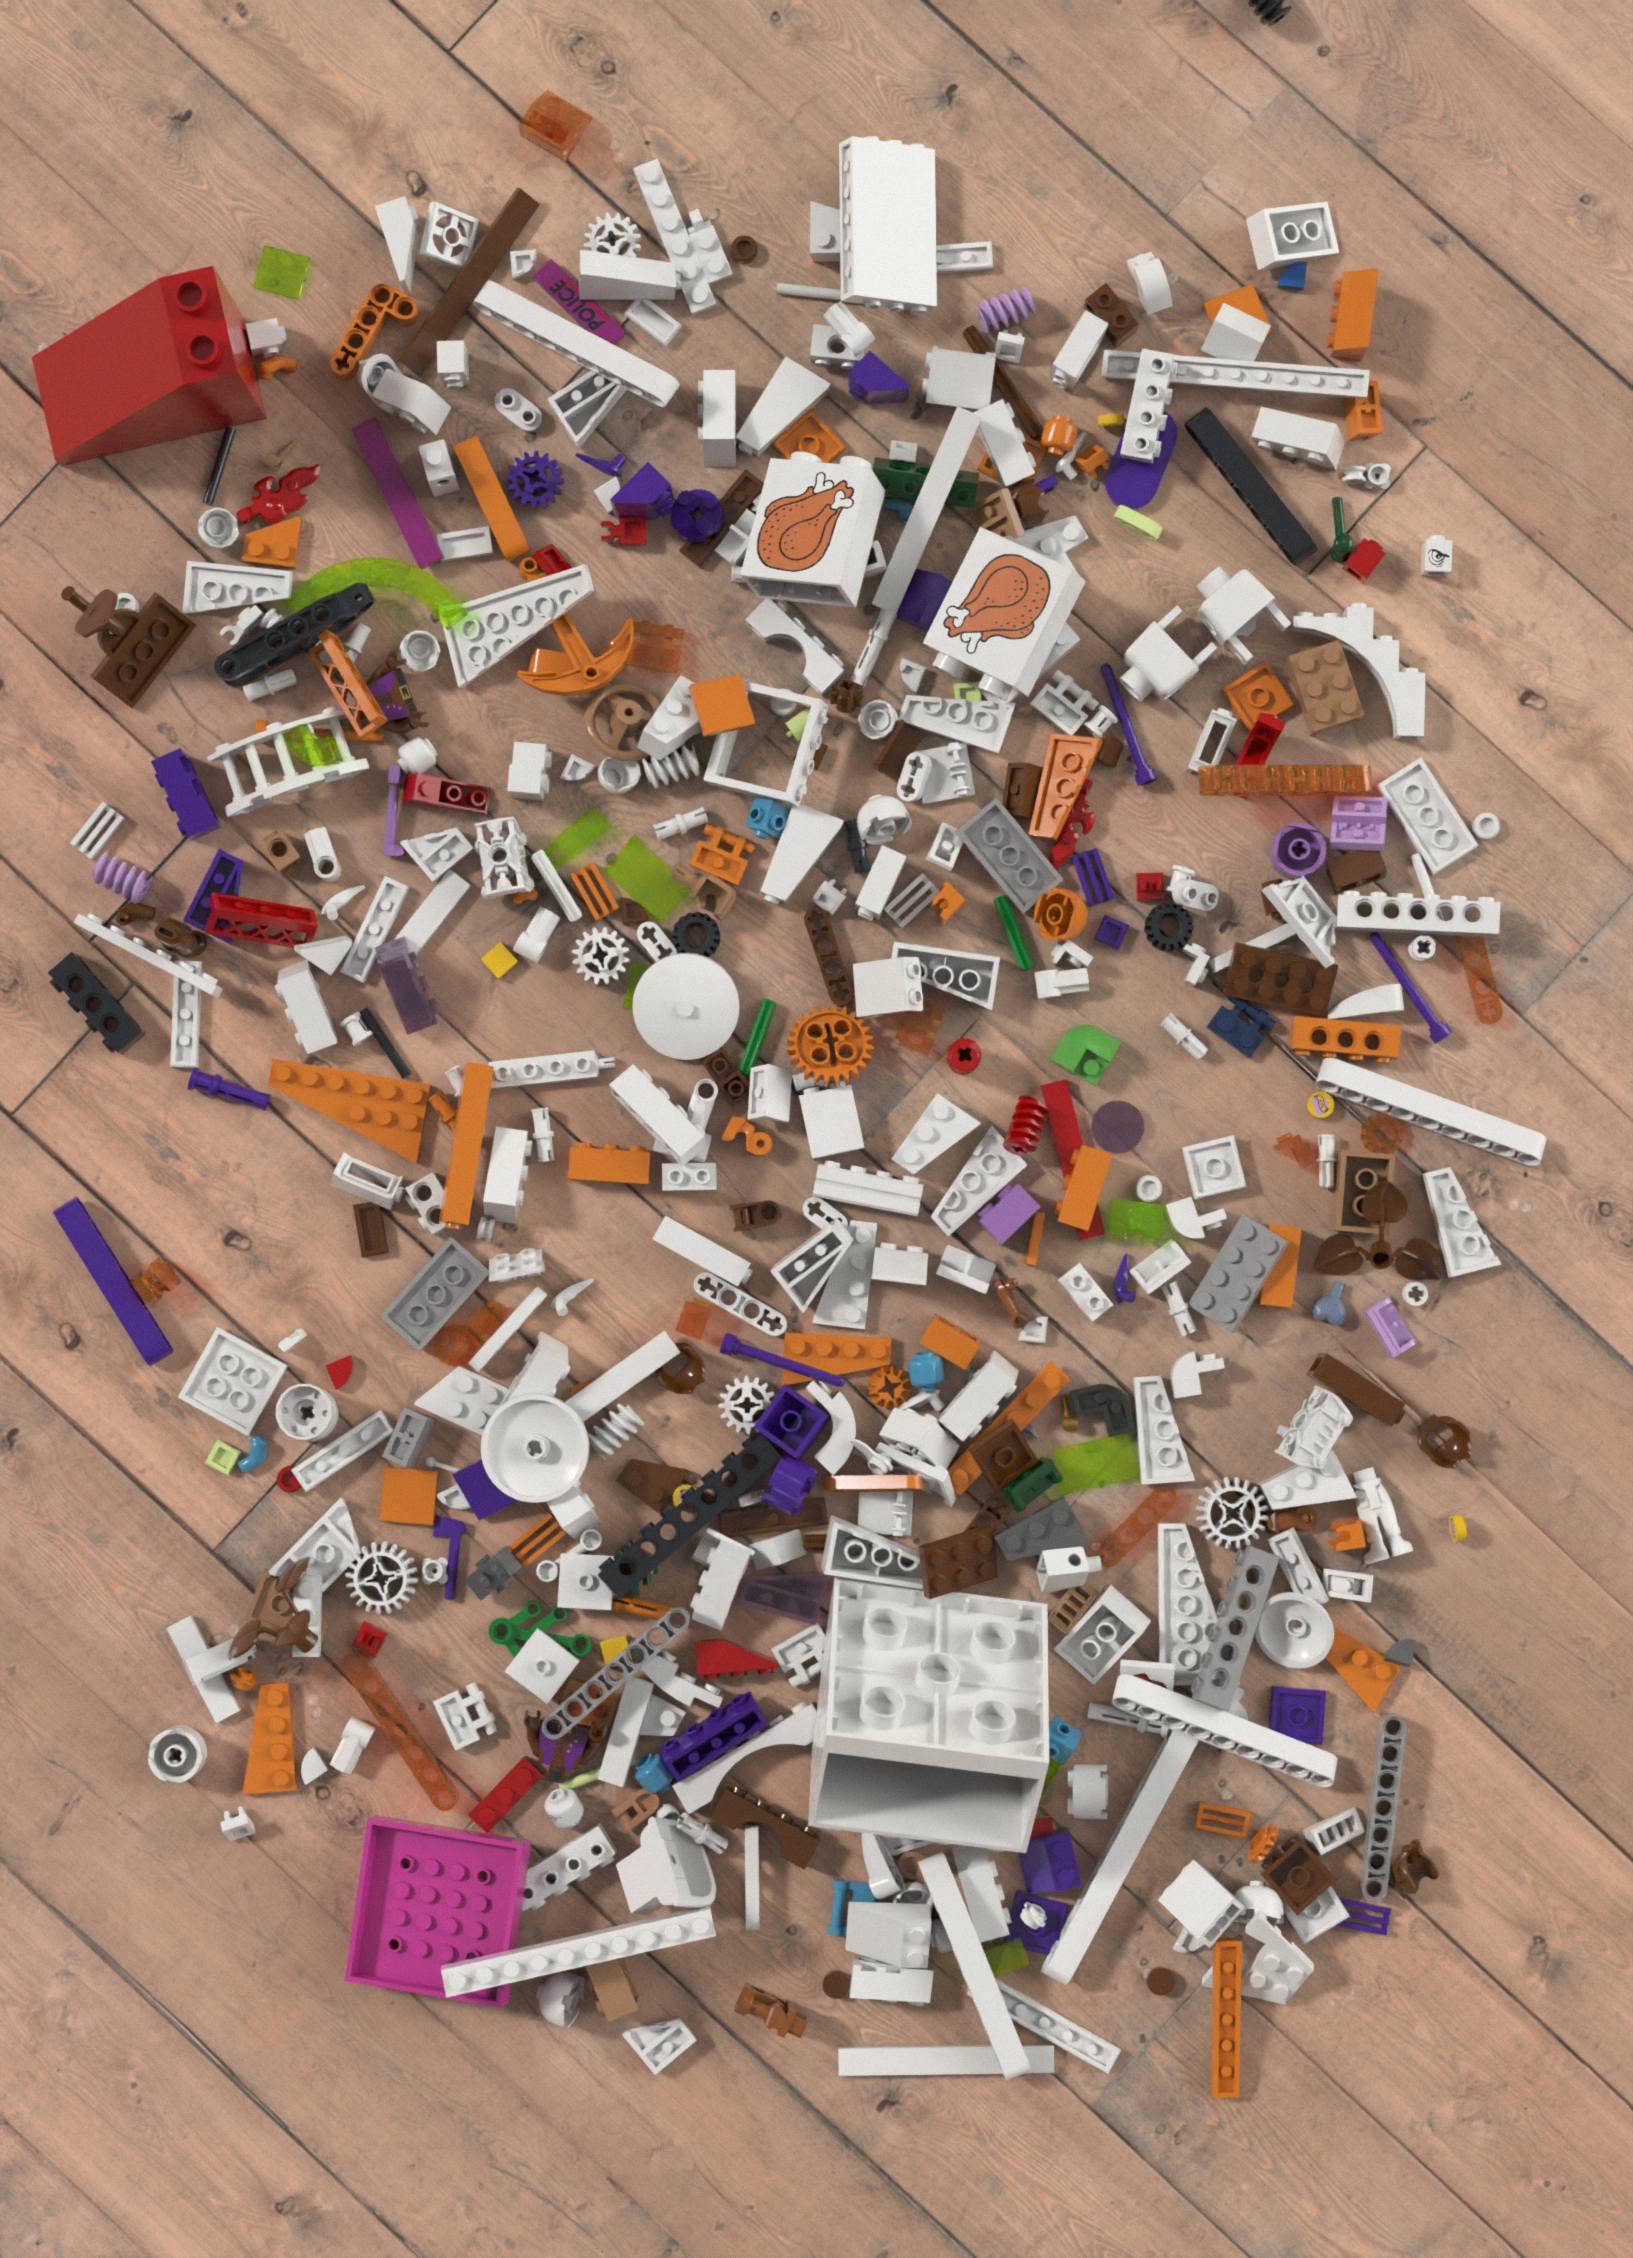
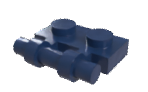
M1228 996L1227 1000L1235 1005L1233 1009L1229 1011L1224 1006H1221L1206 1028L1249 1059L1265 1038L1264 1035L1257 1031L1260 1025L1271 1030L1276 1022L1268 1017L1269 1013L1263 1009L1260 1011L1249 1003V1000ZM1241 1011H1244L1254 1019L1251 1025H1248L1238 1017Z

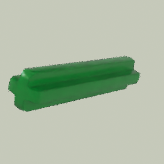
M1006 895L999 896L994 899V905L1021 971L1029 970L1034 966L1008 897Z
M763 999L739 1067L742 1074L750 1076L751 1068L756 1065L776 1008L775 1001L770 999Z

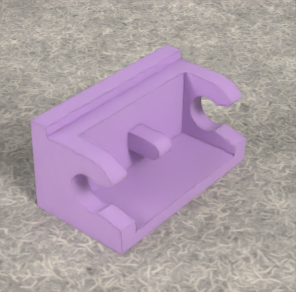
M1389 1296L1363 1311L1390 1357H1396L1416 1344L1415 1339L1412 1337Z

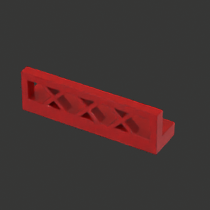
M212 892L209 899L211 914L205 931L206 934L294 948V945L312 942L318 924L314 909ZM217 918L230 921V924L224 927L215 926ZM250 923L254 924L257 928L243 931L240 927ZM274 927L280 928L282 932L273 936L268 935L265 931ZM297 932L307 933L304 941L293 939L291 935Z

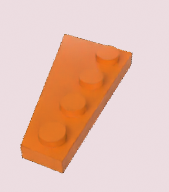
M1051 733L1029 836L1032 838L1057 840L1103 743L1100 738Z
M785 1333L784 1358L835 1375H841L890 1365L891 1338ZM783 1369L782 1386L784 1384L790 1385L815 1380Z

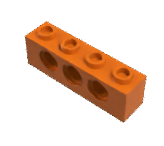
M1294 1016L1291 1018L1289 1050H1296L1295 1055L1311 1056L1312 1052H1320L1323 1058L1337 1059L1338 1054L1349 1055L1348 1060L1364 1061L1365 1057H1375V1062L1391 1063V1059L1399 1058L1401 1026ZM1314 1031L1323 1033L1325 1040L1322 1045H1316L1312 1041V1033ZM1341 1033L1348 1034L1351 1038V1044L1348 1048L1342 1047L1338 1042V1037ZM1367 1036H1373L1377 1039L1378 1045L1375 1050H1370L1366 1047L1365 1039Z

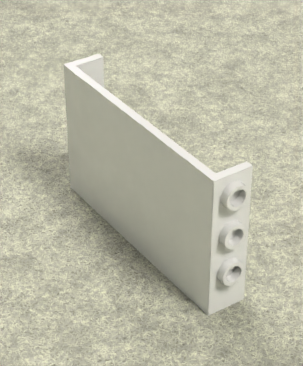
M851 136L839 143L841 301L865 304V308L868 309L887 307L890 312L909 310L913 315H924L928 310L937 306L935 149L925 148L923 144L904 145L900 140L880 141L876 136L864 138Z

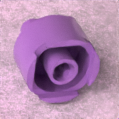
M1293 823L1284 827L1273 838L1269 848V858L1273 869L1289 879L1310 876L1321 866L1326 856L1324 838L1314 826L1307 823ZM1296 845L1300 846L1299 850L1303 852L1299 857L1295 856V852L1292 851Z

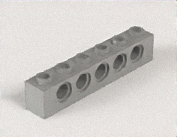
M1242 1546V1549L1236 1553L1234 1559L1236 1567L1233 1575H1230L1226 1582L1225 1589L1228 1591L1225 1599L1218 1606L1217 1615L1219 1617L1216 1626H1213L1209 1633L1208 1640L1210 1644L1207 1652L1205 1651L1201 1657L1200 1667L1202 1668L1199 1677H1196L1191 1687L1193 1695L1191 1699L1219 1710L1229 1711L1280 1557L1252 1546ZM1249 1569L1254 1572L1252 1583H1249L1246 1579V1573ZM1241 1594L1246 1599V1604L1242 1609L1237 1603L1238 1597ZM1232 1620L1237 1623V1631L1234 1634L1229 1630V1624ZM1223 1646H1226L1229 1650V1655L1225 1660L1220 1655ZM1217 1671L1220 1674V1682L1215 1686L1212 1682V1675Z

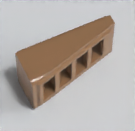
M1087 1582L1079 1586L1090 1595L1087 1599L1075 1591L1077 1586L1068 1588L1048 1613V1621L1066 1636L1099 1594ZM1071 1594L1083 1603L1081 1607H1078L1068 1599ZM1065 1603L1076 1611L1074 1616L1062 1608ZM1058 1612L1070 1620L1067 1625L1056 1617Z

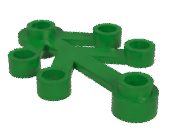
M532 1600L512 1618L500 1617L495 1619L489 1626V1636L493 1642L505 1644L515 1658L521 1650L515 1639L527 1642L537 1628L545 1631L557 1621L565 1620L568 1616L567 1608H561L564 1610L565 1615L562 1618H558L555 1616V1610L558 1607L555 1606L549 1615L528 1630L516 1628L529 1617H536L540 1614L542 1610L541 1604L536 1600ZM530 1604L538 1606L537 1613L529 1612L528 1607ZM499 1626L507 1628L506 1635L498 1634L497 1629ZM546 1633L561 1646L571 1648L572 1652L578 1656L588 1654L592 1648V1640L586 1634L580 1633L574 1637ZM579 1639L585 1640L586 1648L579 1649L576 1644Z

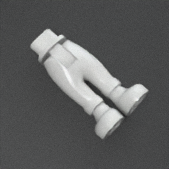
M1371 1467L1354 1472L1356 1485H1353V1487L1357 1489L1355 1490L1357 1496L1355 1498L1356 1508L1367 1536V1542L1371 1543L1370 1550L1364 1555L1365 1564L1390 1558L1382 1540L1383 1536L1380 1532L1377 1517H1380L1385 1530V1536L1388 1538L1391 1557L1413 1551L1412 1544L1409 1541H1404L1399 1535L1401 1530L1398 1527L1392 1501L1381 1484V1478H1376L1374 1468Z

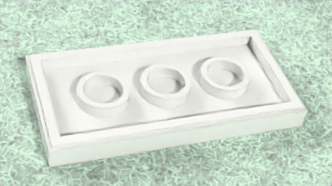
M1421 757L1375 786L1382 797H1388L1387 806L1417 852L1421 854L1432 875L1479 846Z

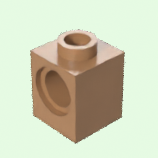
M277 831L271 832L263 839L265 842L260 845L280 874L285 873L304 860L283 831L279 833ZM279 844L287 846V852L282 857H276L274 854V849Z

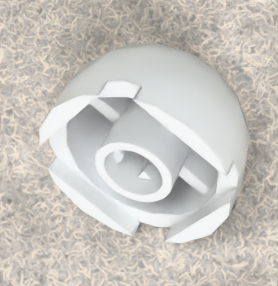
M875 795L869 798L868 802L859 810L857 818L860 837L862 840L865 839L867 844L870 845L891 842L894 840V837L891 835L901 832V835H904L911 828L912 824L909 813L901 801L894 797Z
M1250 1881V1886L1241 1887L1235 1892L1234 1896L1245 1908L1235 1918L1234 1922L1248 1924L1254 1915L1261 1911L1272 1926L1283 1923L1284 1910L1281 1897L1274 1889L1266 1887V1882Z
M560 1972L549 1977L545 1984H540L536 1997L539 1999L540 2012L548 2022L563 2028H569L574 2023L580 2011V2008L576 2007L578 1998L580 1997L583 2000L585 1995V1978L571 1972Z

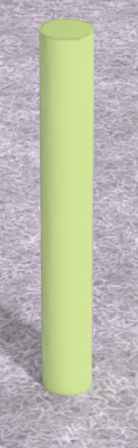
M635 1755L633 1756L631 1766L637 1763ZM601 1767L563 1781V1783H558L559 1788L575 1789L598 1780Z

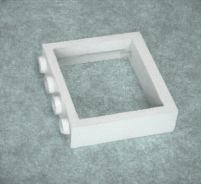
M743 681L747 697L749 693L811 707L787 790L783 792L725 777L738 730L716 735L703 780L711 786L799 807L803 794L806 795L807 787L805 784L808 775H811L814 768L813 757L815 750H818L821 745L822 736L820 733L823 724H826L828 720L826 715L829 705L818 698Z

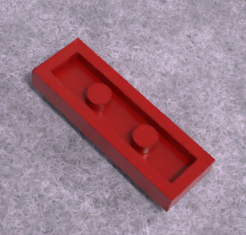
M524 1756L468 1816L486 1833H489L544 1773Z

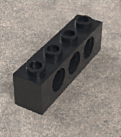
M71 952L48 972L53 978L50 981L52 986L59 993L64 991L70 998L67 1003L75 1012L79 1013L81 1011L88 1018L84 1022L94 1033L99 1031L105 1038L102 1043L110 1052L116 1051L117 1053L124 1054L146 1034L76 953ZM81 978L84 986L79 992H74L72 983L75 979ZM99 998L101 1007L98 1011L92 1012L89 1004L92 999ZM111 1018H116L119 1023L118 1028L114 1032H109L107 1029V1022Z

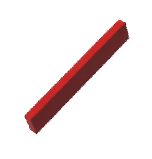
M1067 1079L1041 1085L1045 1106L1050 1110L1048 1118L1064 1179L1066 1174L1071 1175L1074 1165L1070 1164L1074 1149L1079 1150L1080 1146L1083 1145ZM1098 1202L1089 1230L1086 1232L1076 1228L1079 1241L1105 1235Z

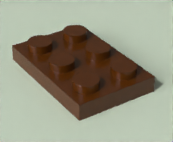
M989 1525L918 1546L924 1597L929 1600L998 1578L993 1527Z

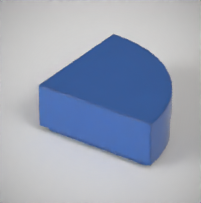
M1298 262L1286 268L1278 281L1277 288L1303 290L1307 262Z

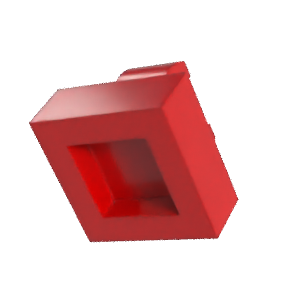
M1136 873V901L1164 900L1163 873Z
M363 1621L351 1646L375 1658L388 1632Z

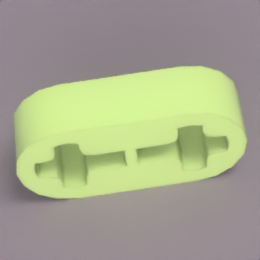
M1123 505L1118 506L1113 516V519L1121 525L1153 541H1157L1163 531V527L1155 521Z

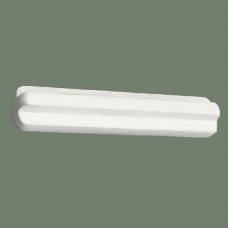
M539 850L532 854L531 859L568 919L574 922L581 918L582 913L545 852Z

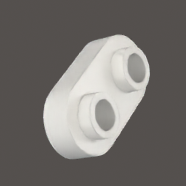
M511 388L502 389L497 393L495 397L497 411L520 430L532 433L541 427L543 419L540 410L521 394ZM507 397L513 399L510 405L503 404V400ZM530 413L533 415V419L525 421L524 416Z
M1179 879L1173 886L1172 898L1178 905L1210 911L1217 905L1219 893L1212 884Z

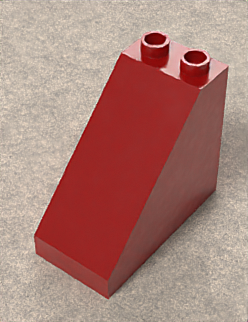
M214 266L158 278L32 356L54 458L60 466L267 419L244 317Z

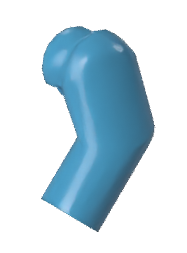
M884 497L883 509L896 511L902 523L906 525L913 509L910 501L902 498Z
M255 1435L250 1439V1455L238 1462L244 1474L262 1464L266 1459L268 1443L261 1435Z

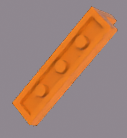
M324 630L318 635L321 643L308 652L357 734L363 739L388 720L337 635ZM326 649L331 657V664L322 662L318 654ZM335 669H338L342 675L344 685L335 684L333 680ZM348 690H351L357 700L356 707L350 706L346 702ZM361 711L364 712L369 722H371L364 729L359 723Z

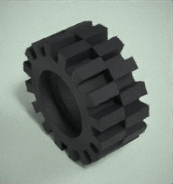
M1174 902L1161 903L1148 914L1144 923V933H1146L1147 940L1152 943L1154 948L1157 947L1161 951L1166 950L1168 952L1178 950L1192 936L1191 934L1194 929L1192 925L1193 919L1190 917L1189 911L1185 910L1182 905L1174 904ZM1164 917L1176 919L1179 924L1178 933L1173 937L1162 935L1159 931L1161 919Z
M690 912L680 917L679 921L675 923L674 930L672 931V941L679 953H695L709 958L717 951L716 949L720 944V931L715 920L709 917V915L702 914L701 912ZM694 926L703 928L707 934L705 943L698 947L691 946L686 941L687 931Z

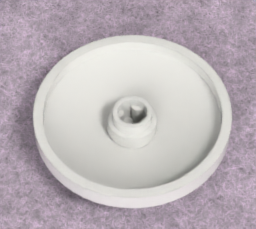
M677 953L655 962L641 977L633 997V1016L643 1039L659 1053L675 1059H698L717 1051L732 1035L739 1017V995L731 976L714 960L695 953Z
M544 1394L522 1395L504 1403L488 1420L481 1439L482 1462L491 1481L506 1495L524 1502L538 1503L550 1501L569 1491L584 1473L589 1458L588 1433L579 1415L562 1400Z

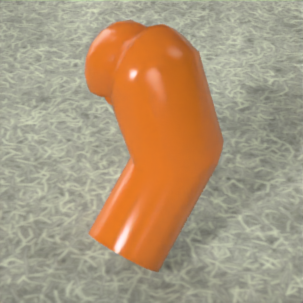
M279 355L272 356L260 363L258 368L260 370L259 376L264 380H270L274 376L273 372L279 369L295 373L298 360Z

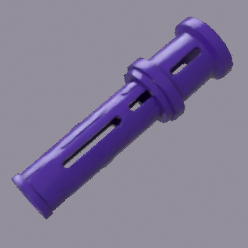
M194 1067L187 1088L190 1091L196 1089L209 1093V1097L212 1098L219 1095L263 1109L264 1111H266L271 1094L225 1081L219 1074L213 1076L200 1072L197 1067Z

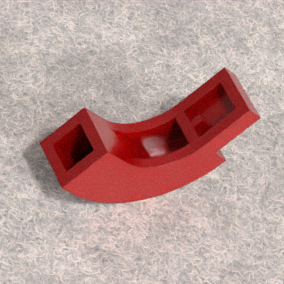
M1261 712L1258 715L1222 789L1247 800L1286 723L1280 721L1278 717L1272 714Z

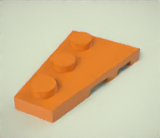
M1333 1627V1644L1325 1658L1374 1713L1401 1666L1384 1661V1656Z

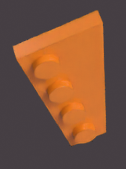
M289 1682L261 1685L242 1795L297 1790Z

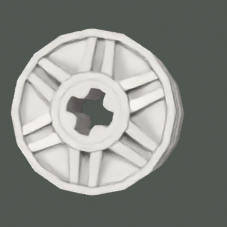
M297 1384L288 1388L280 1396L276 1405V1419L279 1427L288 1436L297 1440L316 1442L326 1438L334 1430L338 1421L339 1408L335 1398L327 1390L312 1384ZM306 1408H314L312 1410V1413L315 1414L313 1419H305L307 1417V1414L304 1412Z

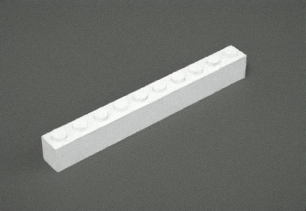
M706 1906L700 1909H688L442 1965L441 1974L447 1998L716 1936L710 1907Z

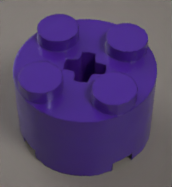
M784 1454L768 1482L770 1490L769 1492H764L762 1502L790 1516L798 1517L804 1505L805 1493L810 1494L816 1482L815 1477L818 1471L814 1470V1467L788 1454Z

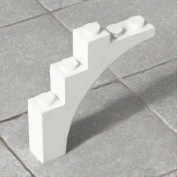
M1352 603L1351 607H1347L1344 610L1343 617H1340L1339 613H1325L1324 617H1314L1311 612H1299L1297 616H1293L1290 620V631L1313 634L1332 642L1340 640L1341 646L1351 652L1368 668L1386 697L1392 718L1393 739L1420 740L1424 737L1425 673L1418 672L1417 668H1403L1402 672H1399L1400 640H1392V636L1387 635L1377 636L1376 639H1373L1374 608H1368L1365 603Z

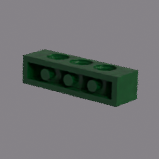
M875 457L872 471L885 490L884 495L917 500L931 466ZM959 470L944 504L974 509L979 473Z

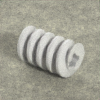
M693 743L691 751L685 745H682L681 754L674 750L671 753V757L667 755L662 760L651 756V763H648L645 758H642L648 781L655 788L659 787L660 779L665 785H669V776L675 782H679L680 773H682L685 779H689L690 770L696 776L700 774V766Z
M618 1403L619 1414L610 1411L611 1421L602 1418L601 1422L604 1428L601 1429L595 1425L593 1429L596 1435L593 1436L588 1433L590 1445L604 1459L603 1453L611 1456L614 1454L611 1445L617 1448L622 1446L619 1438L626 1441L630 1439L627 1431L634 1434L637 1432L635 1423L641 1426L645 1425L640 1416L628 1404L625 1407Z

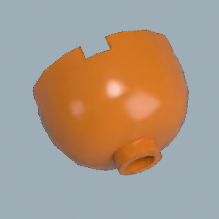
M1052 888L1047 894L1043 893L1039 897L1035 906L1034 920L1038 922L1041 929L1038 931L1047 940L1063 942L1074 939L1084 930L1087 924V906L1081 896L1074 891Z

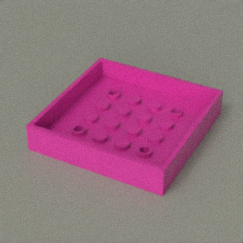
M379 1815L368 1818L345 1981L446 1998L441 1974L442 1965L470 1959L469 1954L471 1952L476 1957H482L517 1949L531 1840ZM405 1858L409 1859L410 1861L409 1868L405 1867L403 1864V1860ZM482 1871H485L488 1875L486 1881L480 1877ZM393 1939L399 1942L398 1949L392 1946ZM512 1983L447 1997V1999L501 2008L509 2003Z

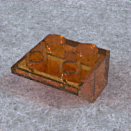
M546 90L531 104L518 128L520 136L566 163L593 117Z

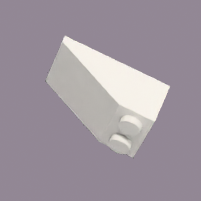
M404 196L377 205L375 209L404 293L408 295L411 294L419 240L417 227H420L421 224L414 204H408Z
M1328 202L1263 209L1246 219L1258 271L1281 268L1298 262L1311 261L1339 253Z
M881 1243L880 1248L875 1247L871 1279L926 1285L928 1253H923L922 1247L907 1246V1251L896 1250L897 1245Z
M1110 1585L1080 1618L1067 1636L1065 1635L1056 1645L1054 1650L1095 1685L1143 1634L1151 1620Z
M848 1902L845 1950L901 1968H928L931 1935L929 1904Z

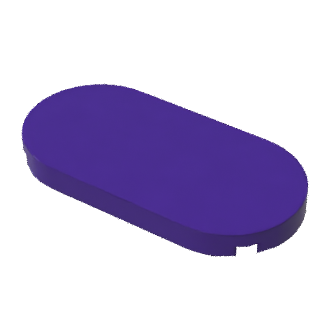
M1163 412V415H1167L1165 430L1159 431L1157 440L1162 442L1159 458L1154 457L1153 464L1121 458L1120 452L1125 433L1124 429L1105 478L1107 494L1116 506L1123 505L1135 510L1147 505L1154 498L1177 441V426L1167 412Z

